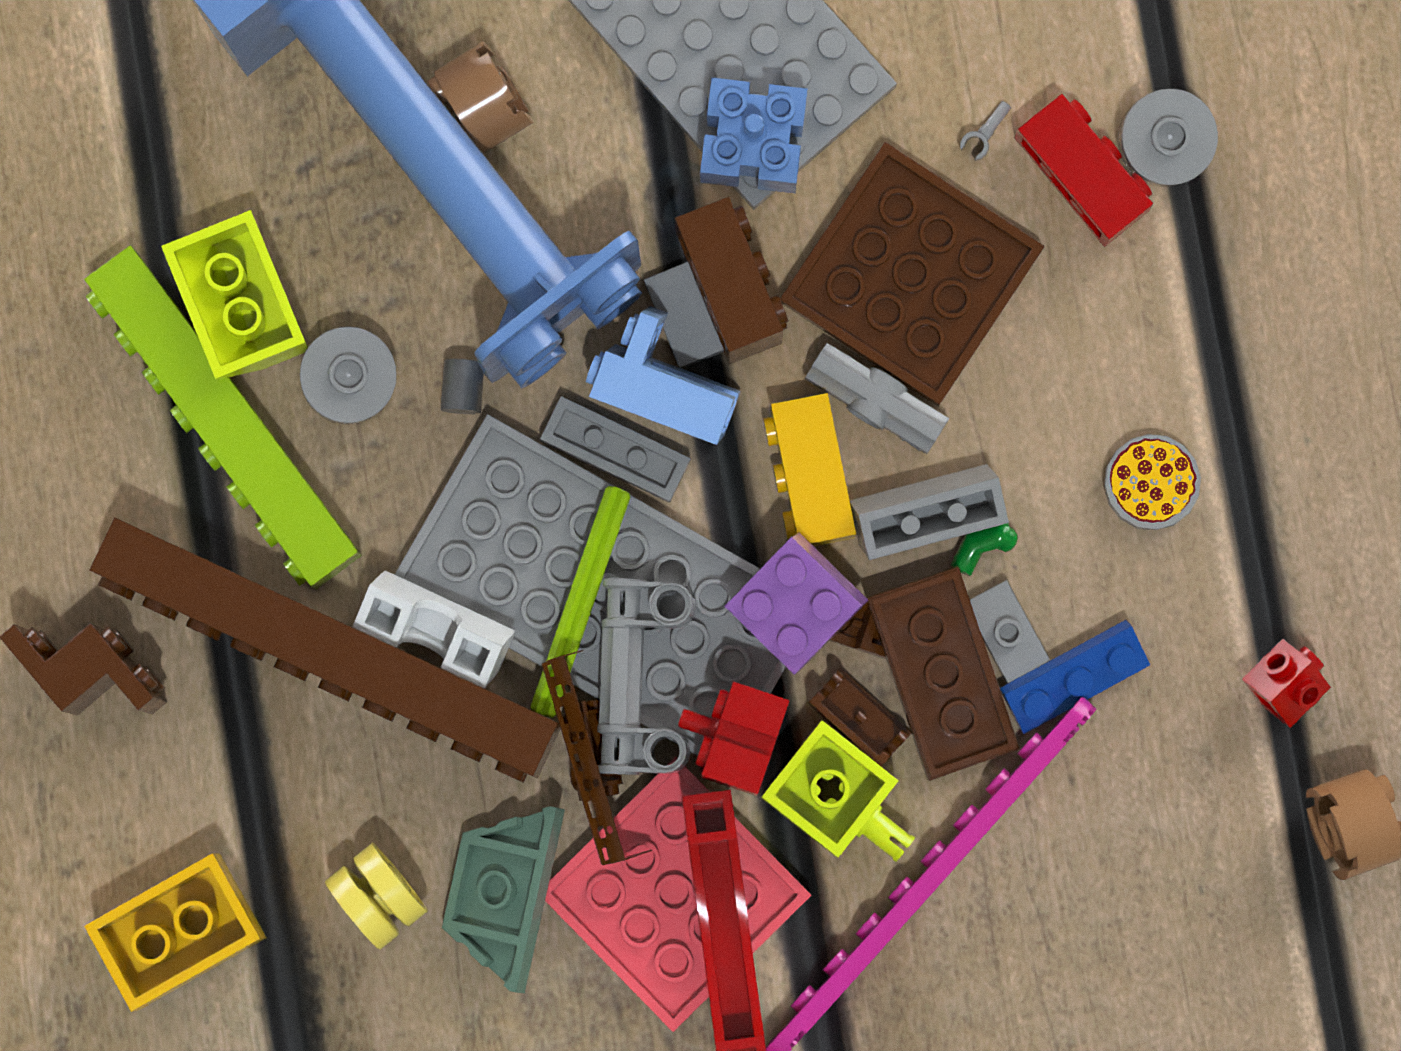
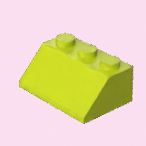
M251 210L161 246L216 380L263 370L306 352L308 349Z

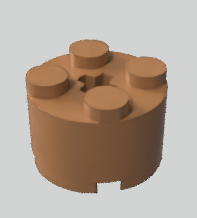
M484 41L435 70V76L427 82L443 105L445 104L451 113H456L457 118L455 120L479 150L486 153L534 122L526 114L528 109L502 66H495L491 59L494 53Z
M1362 769L1307 790L1306 798L1314 797L1315 806L1306 808L1313 837L1324 860L1334 858L1340 867L1332 871L1338 879L1347 880L1400 860L1401 821H1397L1391 803L1395 801V794L1389 779L1384 774L1375 777L1369 770Z

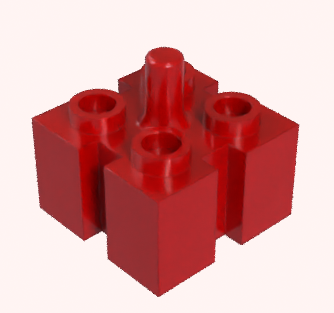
M733 681L730 692L720 689L711 717L683 709L678 727L704 736L696 760V765L704 767L701 775L702 778L757 796L790 700Z

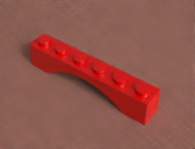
M731 790L682 796L716 1051H766Z

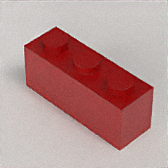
M1061 94L1019 127L1014 139L1099 242L1106 247L1149 212L1153 206V202L1149 199L1152 191L1141 176L1135 172L1130 176L1119 163L1122 155L1114 143L1106 136L1100 139L1088 124L1092 120L1085 108L1077 100L1073 99L1069 102Z

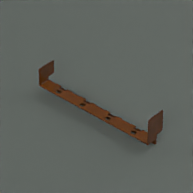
M580 650L547 660L542 663V668L601 865H606L650 852L652 849L624 856L565 656L583 651ZM551 664L554 673L553 677H550L547 665ZM561 684L564 696L559 698L555 687ZM566 685H569L571 688L569 693L565 690ZM560 707L565 709L568 719L567 724H564ZM575 731L578 740L577 744H572L569 735L571 732ZM580 732H583L585 735L583 740L579 737ZM574 754L579 756L582 766L581 771H578ZM589 778L592 790L587 792L583 781ZM594 779H597V780H598V782H599L598 787L594 786V784H593V780H594ZM589 801H592L593 807L596 813L595 818H592V814L588 804ZM599 826L604 827L605 838H600L597 829ZM608 826H611V827H612V829H613V833H612V834H609V833H608V831H607V827H608ZM603 848H606L609 860L605 861Z

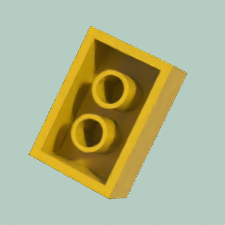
M220 853L208 855L84 926L131 1012L141 1010L267 938Z

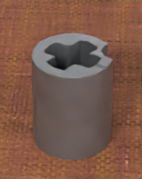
M467 359L444 360L441 411L456 414L481 413L484 373L478 361Z

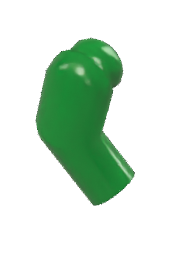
M1007 523L965 534L950 567L958 566L961 573L971 577L982 553L995 549L1008 552L1015 547L1018 540L1016 530Z

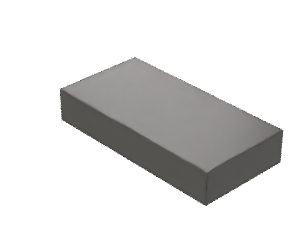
M688 262L644 279L654 308L668 313L663 330L679 368H685L724 352Z

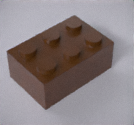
M728 196L675 217L677 238L723 346L728 364L730 365L782 344L783 330L788 328L786 324L788 318L779 296L770 297L765 286L770 284L768 279L770 277L769 270L761 251L758 250L752 253L748 242L752 241L750 235L752 229L743 207L733 208Z

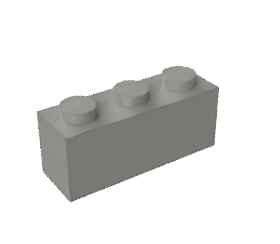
M988 464L849 500L859 546L869 560L1009 523L999 477Z

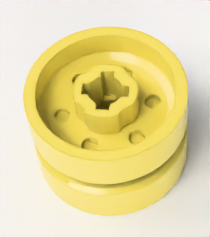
M372 842L353 858L355 865L363 876L362 878H359L348 867L343 866L325 880V884L355 925L376 948L381 950L399 935V930L390 915L394 914L404 925L409 927L427 913L428 910L404 876L379 847Z

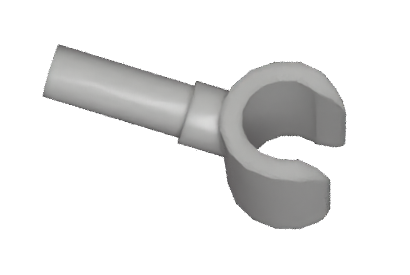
M1002 101L978 131H972L964 135L960 142L961 151L971 138H979L983 141L984 148L974 160L983 159L989 151L988 140L1010 111V105Z

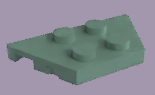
M549 806L542 808V812L522 818L513 817L500 821L496 826L489 828L480 827L462 834L442 929L456 942L466 945L470 955L482 966L489 967L505 982L503 986L511 992L525 994L565 809Z

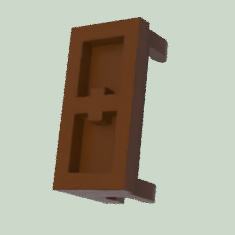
M841 668L808 703L850 743L881 767L911 734L904 725Z

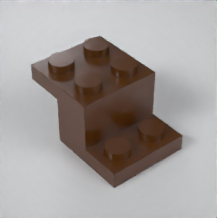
M90 623L59 650L42 630L37 632L33 627L26 629L14 624L0 636L4 644L61 712L78 716L114 684L120 688L138 711L153 715L167 703L159 693L165 688L164 684L148 666L143 667L140 663L136 665L131 660L129 655L134 652V649L117 629L113 631L109 626L104 629Z

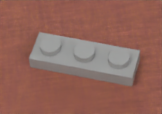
M562 396L540 438L542 442L668 503L671 502L691 461V458Z

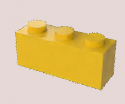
M828 393L771 404L772 416L763 418L768 446L778 445L781 463L773 465V472L778 493L787 492L790 510L782 512L787 540L799 532L814 547L855 539L856 530Z

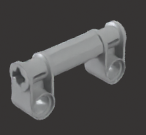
M626 578L603 579V587L608 589L607 618L602 620L601 626L602 644L597 732L602 734L601 764L597 765L599 773L618 775L677 773L689 761L691 752L686 738L673 730L641 728L644 629H676L684 627L690 623L695 615V599L686 588L677 583L647 582L641 579ZM674 592L681 594L685 600L683 613L674 619L664 618L660 612V603L663 597ZM625 594V613L623 615V599ZM663 738H673L679 745V757L671 765H661L654 755L656 744ZM618 739H620V741H619V760L617 761Z

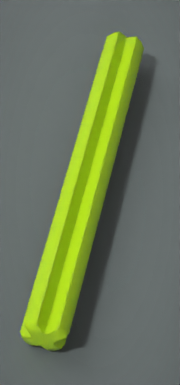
M607 486L605 488L546 661L577 652L630 500V494L626 490L614 486ZM577 653L565 656L569 672H571ZM551 664L547 665L550 677H553L554 673ZM542 671L531 703V710L542 716L553 718L556 715L544 671ZM560 684L555 687L559 698L563 695Z

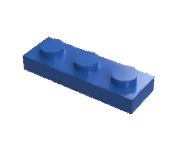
M1124 620L1000 688V691L1019 729L1025 734L1071 709L1080 697L1083 696L1088 700L1150 666V663L1133 627L1127 620Z

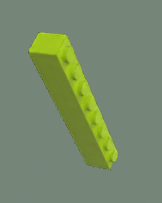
M130 245L87 276L84 280L92 290L85 296L102 319L110 314L120 329L114 333V336L130 357L138 352L148 365L142 371V374L156 393L159 395L165 390L176 403V406L170 409L174 418L186 433L194 428L202 438L204 444L198 450L214 471L223 467L233 480L226 487L241 508L244 510L249 505L253 507L261 518L255 524V527L269 546L272 548L279 543L287 553L289 559L283 565L297 584L301 586L308 582L312 588L317 590L362 556L232 379L230 377L219 380L215 379L195 329L137 251Z

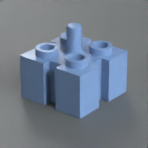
M711 77L707 126L718 129L717 136L706 134L704 136L700 182L739 187L740 175L758 177V189L795 194L801 145H792L789 142L790 136L802 137L808 88L769 84L768 96L750 94V82Z

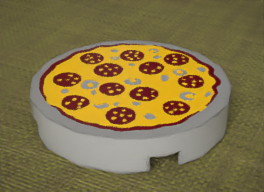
M1147 434L1130 439L1115 451L1105 470L1104 487L1108 504L1120 520L1137 529L1159 530L1174 526L1191 512L1199 497L1201 477L1196 460L1184 445L1168 436Z

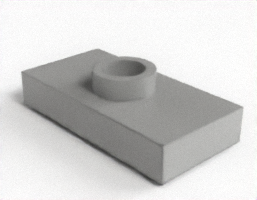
M1007 580L970 599L983 641L1006 684L1050 661Z

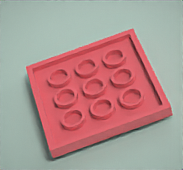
M675 757L668 765L674 763L677 760V757ZM686 766L677 773L657 774L613 818L625 857L651 849L652 851L617 863L601 865L594 838H592L549 881L545 899L550 907L672 1032L709 997L682 796L709 793L710 791ZM735 817L751 944L754 953L812 895ZM611 826L607 827V831L609 834L613 833V829ZM604 828L599 831L601 839L606 837ZM603 848L605 861L609 860L607 850Z

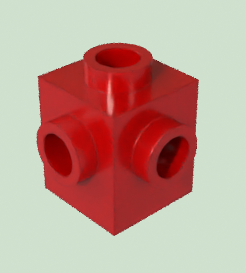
M1284 639L1263 656L1260 662L1242 678L1258 702L1289 728L1311 707L1316 705L1320 698L1331 688L1320 673V670L1324 667L1321 660L1307 647L1303 646L1298 651Z

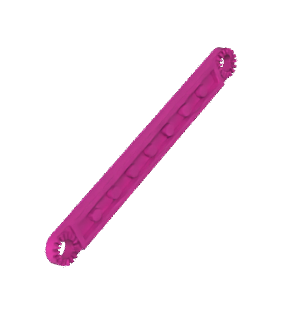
M1082 696L1044 738L1036 732L1017 753L1024 759L1011 774L1004 768L986 787L985 790L991 797L979 810L971 804L952 825L959 831L947 845L939 840L922 858L920 862L927 868L914 882L908 876L905 877L888 896L894 904L881 918L874 912L855 933L861 939L858 945L849 954L844 949H841L823 969L829 977L817 990L808 985L790 1006L796 1011V1014L766 1046V1051L792 1050V1047L814 1026L1061 751L1066 743L1078 732L1080 728L1077 724L1079 723L1083 726L1097 708Z

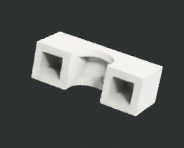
M387 571L381 573L369 585L352 627L396 648L403 642L416 643L430 648L444 659L441 669L484 689L498 674L516 632L507 626Z

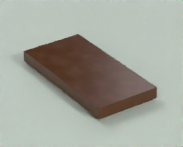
M958 566L866 597L869 600L867 604L927 780L931 781L1020 749Z

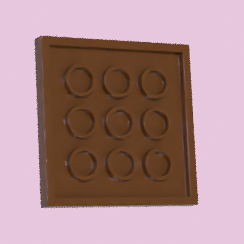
M884 142L780 300L784 306L939 407L1045 246Z

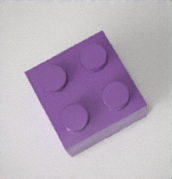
M799 532L792 536L724 607L795 675L869 600Z

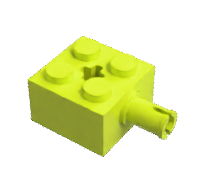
M823 720L761 797V799L836 858H839L855 836L860 838L863 834L892 857L893 861L897 862L904 851L890 841L889 838L893 837L906 848L915 839L913 835L908 834L880 812L883 809L880 804L898 783V780ZM833 777L837 778L841 782L837 788L839 793L842 794L840 800L836 801L830 798L826 802L821 801L818 798L821 789L816 785L818 780L822 778L828 782Z

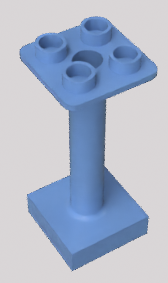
M193 0L211 32L247 77L298 38L507 300L508 304L497 332L483 342L474 353L483 373L491 383L509 373L521 388L529 386L552 369L566 355V351L560 345L562 338L558 333L584 313L597 329L602 328L626 311L642 295V292L636 286L640 278L635 273L641 266L638 240L631 231L618 236L598 253L565 257L360 0Z

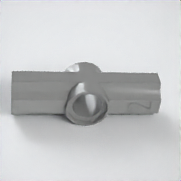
M826 343L805 377V380L846 404V409L863 422L879 430L885 428L898 436L902 441H906L925 454H928L949 420L948 417L907 393L908 389L898 380L877 368L871 367L868 369L855 361L851 356L839 351Z

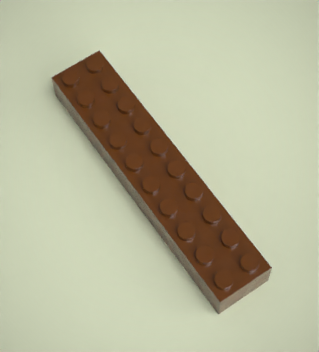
M115 517L89 570L102 576L98 586L131 601L135 593L145 596L141 606L174 621L178 614L182 613L189 617L186 623L187 627L219 641L222 633L233 637L230 647L260 661L268 653L277 658L274 665L275 668L303 681H306L309 673L321 678L318 688L348 702L353 693L365 698L366 700L362 706L363 709L393 722L396 714L408 718L410 721L406 729L434 742H437L440 734L454 740L450 748L451 750L479 763L484 754L498 760L495 770L524 783L527 775L538 779L561 730L559 723Z

